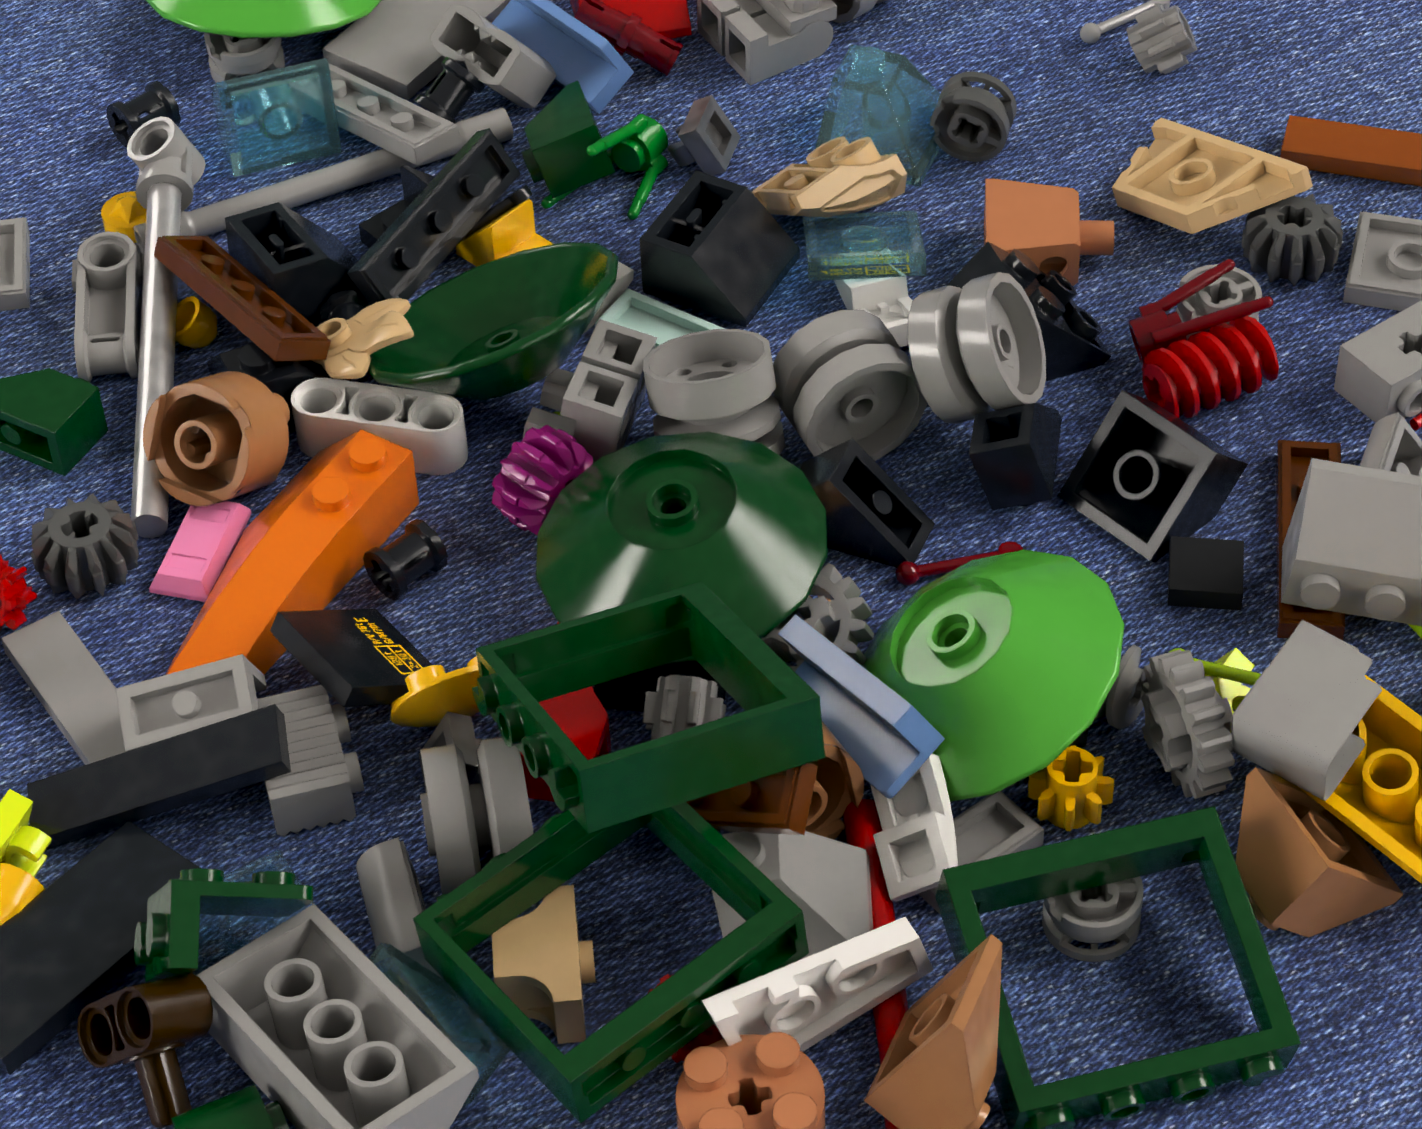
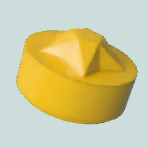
M136 191L120 193L106 201L101 209L105 232L125 234L134 243H137L133 227L146 222L147 209L143 208L137 201Z

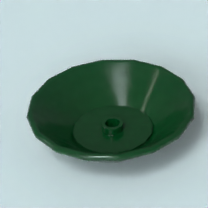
M562 242L522 250L474 267L428 290L412 301L410 309L403 316L410 324L414 336L372 353L367 373L378 383L443 393L471 400L497 398L522 390L559 368L570 355L615 284L619 258L599 243Z
M709 431L653 436L602 456L560 491L537 534L536 581L559 623L702 581L762 639L806 602L828 556L826 509L803 471L761 443ZM689 656L673 662H686L696 660L693 658V656Z

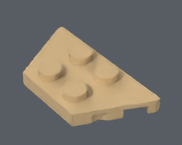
M1160 118L1151 127L1155 140L1149 149L1148 147L1137 148L1130 159L1131 165L1120 174L1112 186V190L1118 207L1194 234L1305 192L1313 184L1307 166Z

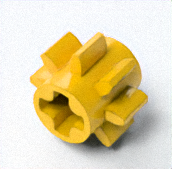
M1071 745L1048 767L1030 775L1028 797L1038 800L1037 818L1040 821L1048 819L1053 825L1066 831L1084 827L1089 822L1096 825L1101 823L1102 805L1113 802L1114 779L1103 776L1105 758L1103 756L1094 757L1089 751L1076 747V745Z

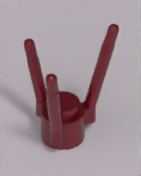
M1227 259L1162 299L1138 307L1141 317L1129 320L1128 325L1139 360L1143 366L1144 358L1149 351L1162 347L1166 349L1172 342L1183 339L1187 341L1186 335L1268 309L1273 306V298L1265 296L1185 322H1181L1177 311L1166 315V311L1233 270L1235 262L1232 259Z

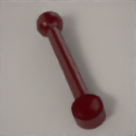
M1007 541L999 546L998 551L916 565L911 561H904L898 565L895 571L896 579L902 585L911 586L921 577L951 572L971 560L1023 550V548L1017 542Z

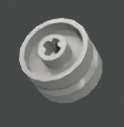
M997 272L974 278L965 284L962 289L948 285L922 292L912 301L908 315L907 338L912 368L922 395L931 410L945 423L958 424L974 420L975 414L989 412L992 408L1000 410L1036 403L1042 397L1046 382V353L1041 328L1033 305L1023 287L1010 274Z
M838 310L814 319L793 334L778 352L773 363L776 389L771 395L779 400V407L814 457L853 438L876 461L903 443L918 426L927 406V401L919 388L910 358L900 349L893 335L881 319L864 310Z
M502 736L481 739L476 750L480 783L468 785L464 756L455 744L420 749L426 792L420 793L429 857L436 856L442 894L450 893L481 871L480 849L490 848L493 858L499 854L507 853L534 834L521 753L516 746L508 747Z

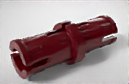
M583 0L574 18L607 39L620 56L626 53L650 65L665 76H668L683 48V44L665 37L641 23L642 17L634 13L628 16L600 0Z

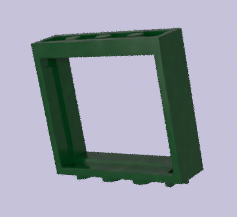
M702 581L476 648L480 678H477L478 686L473 687L472 691L480 713L484 717L491 715L498 724L508 747L516 746L524 756L530 774L534 778H543L550 787L558 808L561 811L568 809L587 833L825 758L820 696ZM693 656L745 711L587 760L538 702Z
M687 802L591 833L585 831L569 810L550 817L537 832L507 853L493 857L480 872L450 893L438 896L436 903L413 918L425 960L580 1123L714 1024L701 1000L794 963L809 953L803 911ZM646 826L746 922L563 1055L466 952L640 828Z
M1215 806L942 870L935 898L956 964H958L986 939L979 914L1199 863L1259 1032L1034 1086L1001 984L997 1071L993 1081L1008 1129H1072L1076 1125L1075 1120L1103 1114L1106 1121L1121 1120L1143 1111L1146 1108L1147 1102L1172 1096L1176 1104L1190 1103L1211 1095L1215 1092L1216 1085L1241 1079L1244 1086L1253 1087L1261 1085L1266 1077L1285 1073V1068L1288 1067L1301 1042Z

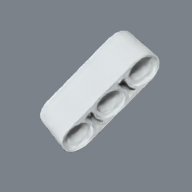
M332 378L305 380L297 385L291 393L290 401L300 450L307 456L314 457L319 451L359 430H364L413 452L415 473L429 475L450 474L463 467L468 459L463 408L460 401L453 396Z

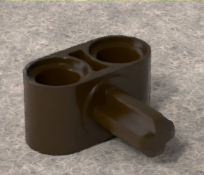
M190 973L123 988L88 1004L81 1010L78 1018L77 1033L84 1056L96 1068H106L122 1063L123 1066L135 1064L151 1124L156 1128L172 1126V1117L192 1110L176 1051L186 1047V1043L203 1037L209 1031L213 1020L211 996L207 986L200 977Z

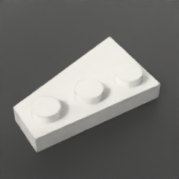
M903 917L701 1001L728 1046L742 1041L740 1035L743 1034L766 1035L771 1032H783L795 1038L800 1045V1050L803 1052L933 971V967L920 937L907 918Z

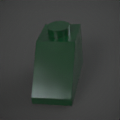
M578 80L568 84L524 128L530 148L521 152L533 182L537 183L545 180L552 198L615 172L607 150L595 156H589L586 152L587 147L601 139L602 136Z
M48 368L0 379L1 451L66 476L108 431L99 388L82 378H73Z

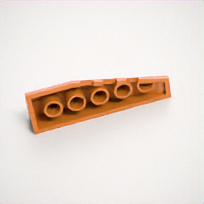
M359 430L319 451L244 530L165 675L241 654L265 675L287 650L270 631L277 613L282 611L323 610L364 565V554L374 547L380 548L420 503L413 452L364 430Z

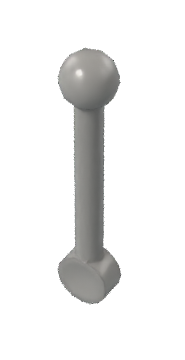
M1149 0L1099 24L1086 23L1081 27L1080 38L1087 44L1096 43L1100 39L1101 34L1136 19L1135 15L1157 4L1163 5L1165 9L1169 8L1170 0Z

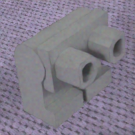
M697 0V31L721 56H725V60L750 86L821 56L828 49L833 39V27L829 21L837 19V5L832 0Z
M598 319L575 372L557 368L547 375L540 405L561 411L560 415L532 407L525 423L523 438L525 433L532 427L540 429L545 425H549L556 430L562 429L575 437L576 442L581 444L585 451L593 456V463L602 456L622 449L633 426L637 410L645 398L646 383L643 372V360L655 348L657 337Z

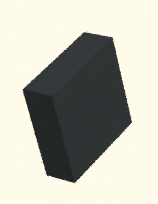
M1171 536L1167 606L1241 611L1244 541Z

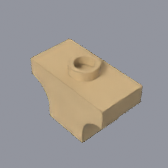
M574 885L559 886L546 895L535 910L524 916L514 918L492 934L494 983L528 1018L547 1024L555 1033L558 1044L583 1042L586 1039L582 984L596 983L593 940L579 941Z

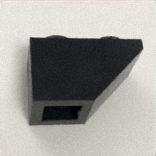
M1037 403L975 414L969 456L992 510L1013 506H1029L1036 502L1052 500L1062 422L1058 410Z

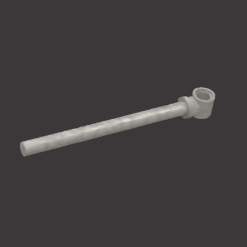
M162 116L143 123L134 131L127 145L128 156L139 168L135 192L137 201L143 208L147 209L131 521L135 522L138 536L144 538L159 537L165 534L168 528L169 493L165 491L158 481L163 476L158 470L155 460H147L143 447V428L146 415L152 403L174 386L178 277L154 257V251L158 237L180 236L181 211H184L191 204L194 194L193 186L203 175L206 165L202 154L169 117Z

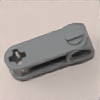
M102 232L87 238L79 246L77 259L72 260L73 291L76 292L75 361L78 377L89 383L92 381L93 376L128 373L132 379L138 378L144 254L140 252L138 244H134L127 235L119 232Z

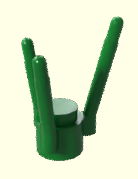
M641 113L625 126L597 140L586 149L589 156H595L607 150L611 162L614 161L619 168L626 172L646 171L627 213L628 218L631 220L637 219L658 175L668 166L667 159L662 155L668 147L666 131L655 119ZM574 190L552 198L551 194H549L541 201V206L548 209Z

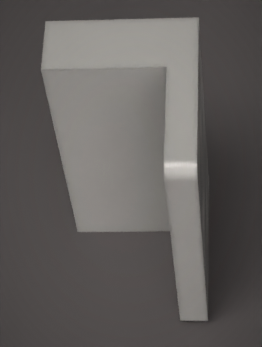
M241 654L115 688L125 751L137 749L259 709L256 692L267 689L265 675Z

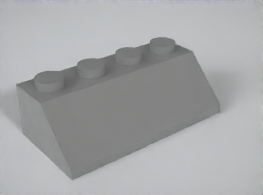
M1312 458L1282 546L1281 603L1422 626V476Z
M315 904L196 975L207 986L212 1000L213 1020L209 1034L272 1102L278 1101L283 1114L296 1129H450L479 1079L477 1067Z

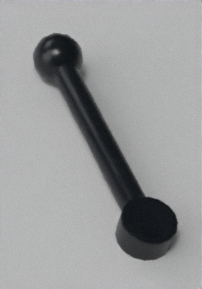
M528 186L521 187L506 199L490 208L461 241L532 196L533 194Z

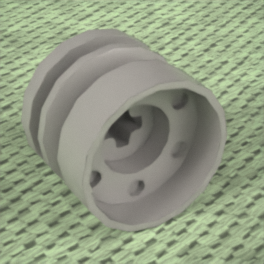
M713 329L694 332L668 340L652 349L644 358L643 372L649 406L657 413L653 419L655 436L709 431L761 443L778 455L785 448L783 426L780 421L779 400L771 395L776 389L770 343L769 340L759 333L742 329Z

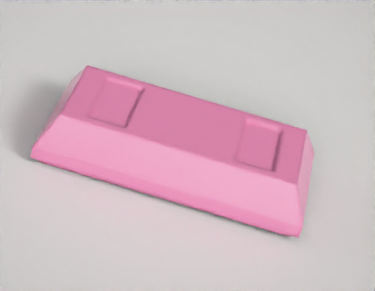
M230 501L208 506L190 505L149 587V592L205 602L250 519L251 509L240 503Z

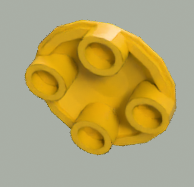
M477 656L467 663V667L445 673L442 665H431L408 675L405 678V682L409 692L391 703V721L402 727H434L439 725L447 712L473 716L480 712L472 691L473 687L478 686L477 678H480Z

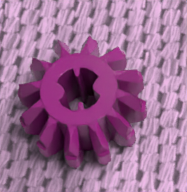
M545 425L540 429L532 427L525 433L521 442L515 441L512 443V449L507 458L500 460L502 468L492 481V486L495 488L492 504L500 510L502 515L509 519V522L523 531L529 530L537 535L560 491L592 465L593 456L586 452L581 444L576 442L575 437L562 429L556 430L549 425Z

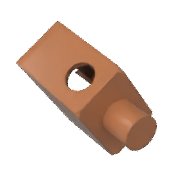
M985 179L984 245L990 242L1008 253H1011L1013 249H1017L1028 256L1040 271L1047 274L1050 270H1055L1065 277L1072 286L1078 283L1080 255H1113L1114 220H1080L1079 192L1075 189L1010 180Z

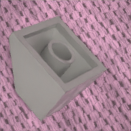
M805 831L804 835L732 832L722 835L803 911L809 953L803 958L873 930L870 858L866 849ZM712 889L718 920L724 938L746 921Z

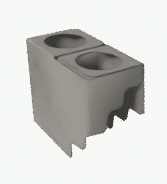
M1301 620L1269 667H1266L1231 715L1232 751L1326 801L1366 746L1364 739L1352 734V732L1382 691L1379 684L1365 677L1373 663L1372 659L1360 653L1359 649Z

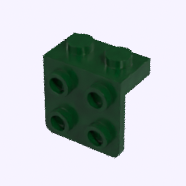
M202 868L181 870L180 878L168 880L167 884L148 898L147 922H138L135 931V964L146 965L145 983L182 974H190L198 969L200 914L286 917L313 902V886L296 885L295 874L289 872L252 873V881L224 882V871Z

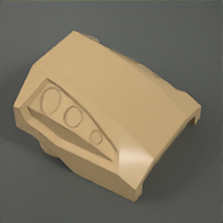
M842 136L834 138L814 149L806 157L808 164L792 163L752 191L754 196L770 214L832 217L878 206L905 193L907 172L897 154L880 155L870 137H864L849 144L846 137Z

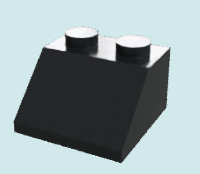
M1121 390L1057 497L1149 561L1157 562L1169 553L1171 536L1190 537L1216 517L1248 464L1157 403Z

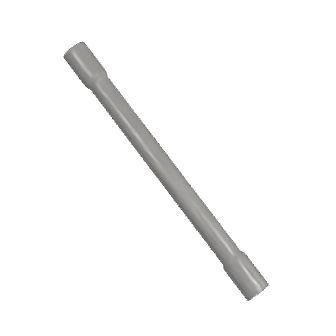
M501 107L458 121L455 124L459 127L461 143L418 166L385 149H381L192 211H181L180 236L211 235L226 230L225 218L277 202L290 209L401 173L400 167L402 165L416 168L456 155L477 131L490 128L499 143L511 140L514 136L511 120L506 110ZM146 222L133 227L134 235L142 254H144Z

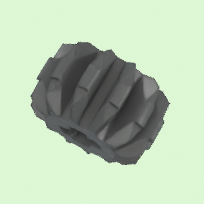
M1314 194L1305 198L1296 197L1295 195L1248 214L1245 229L1242 232L1241 246L1243 248V256L1250 261L1251 272H1267L1270 283L1280 278L1288 279L1293 286L1301 278L1317 283L1321 273L1333 271L1334 264L1338 260L1339 248L1341 247L1343 230L1341 229L1342 220L1334 216L1333 205L1327 203L1316 204Z
M92 493L84 502L75 503L67 496L65 507L61 509L45 508L43 521L32 525L31 542L33 552L31 557L35 571L39 572L41 579L46 580L54 594L69 589L76 600H78L86 591L96 590L100 595L104 596L106 585L110 583L126 585V574L129 570L138 567L139 550L137 540L139 537L135 522L131 521L129 513L123 512L116 499L101 503Z

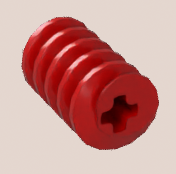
M1245 316L1230 321L1229 324L1223 323L1211 327L1208 332L1195 333L1187 341L1183 339L1172 342L1166 349L1162 347L1149 351L1144 358L1142 367L1143 389L1148 400L1157 403L1179 418L1180 413L1186 418H1192L1198 415L1200 405L1207 410L1215 409L1219 406L1221 397L1229 402L1239 399L1241 389L1247 393L1259 391L1262 386V377L1269 381L1277 379L1279 370L1277 353L1265 327L1255 318Z

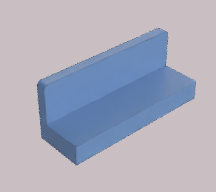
M511 0L492 22V24L546 59L556 73L553 82L564 89L568 84L578 80L589 107L598 114L602 112L634 73L607 39L549 0Z
M795 614L778 633L804 659V662L796 669L795 673L820 696L822 721L858 764L864 780L886 798H893L945 738L909 702Z

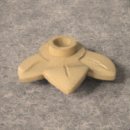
M402 298L386 299L362 309L348 320L333 318L323 322L317 328L331 340L326 360L312 361L321 364L328 376L334 379H357L364 377L370 366V355L414 336L410 324L403 316L411 307L409 301Z

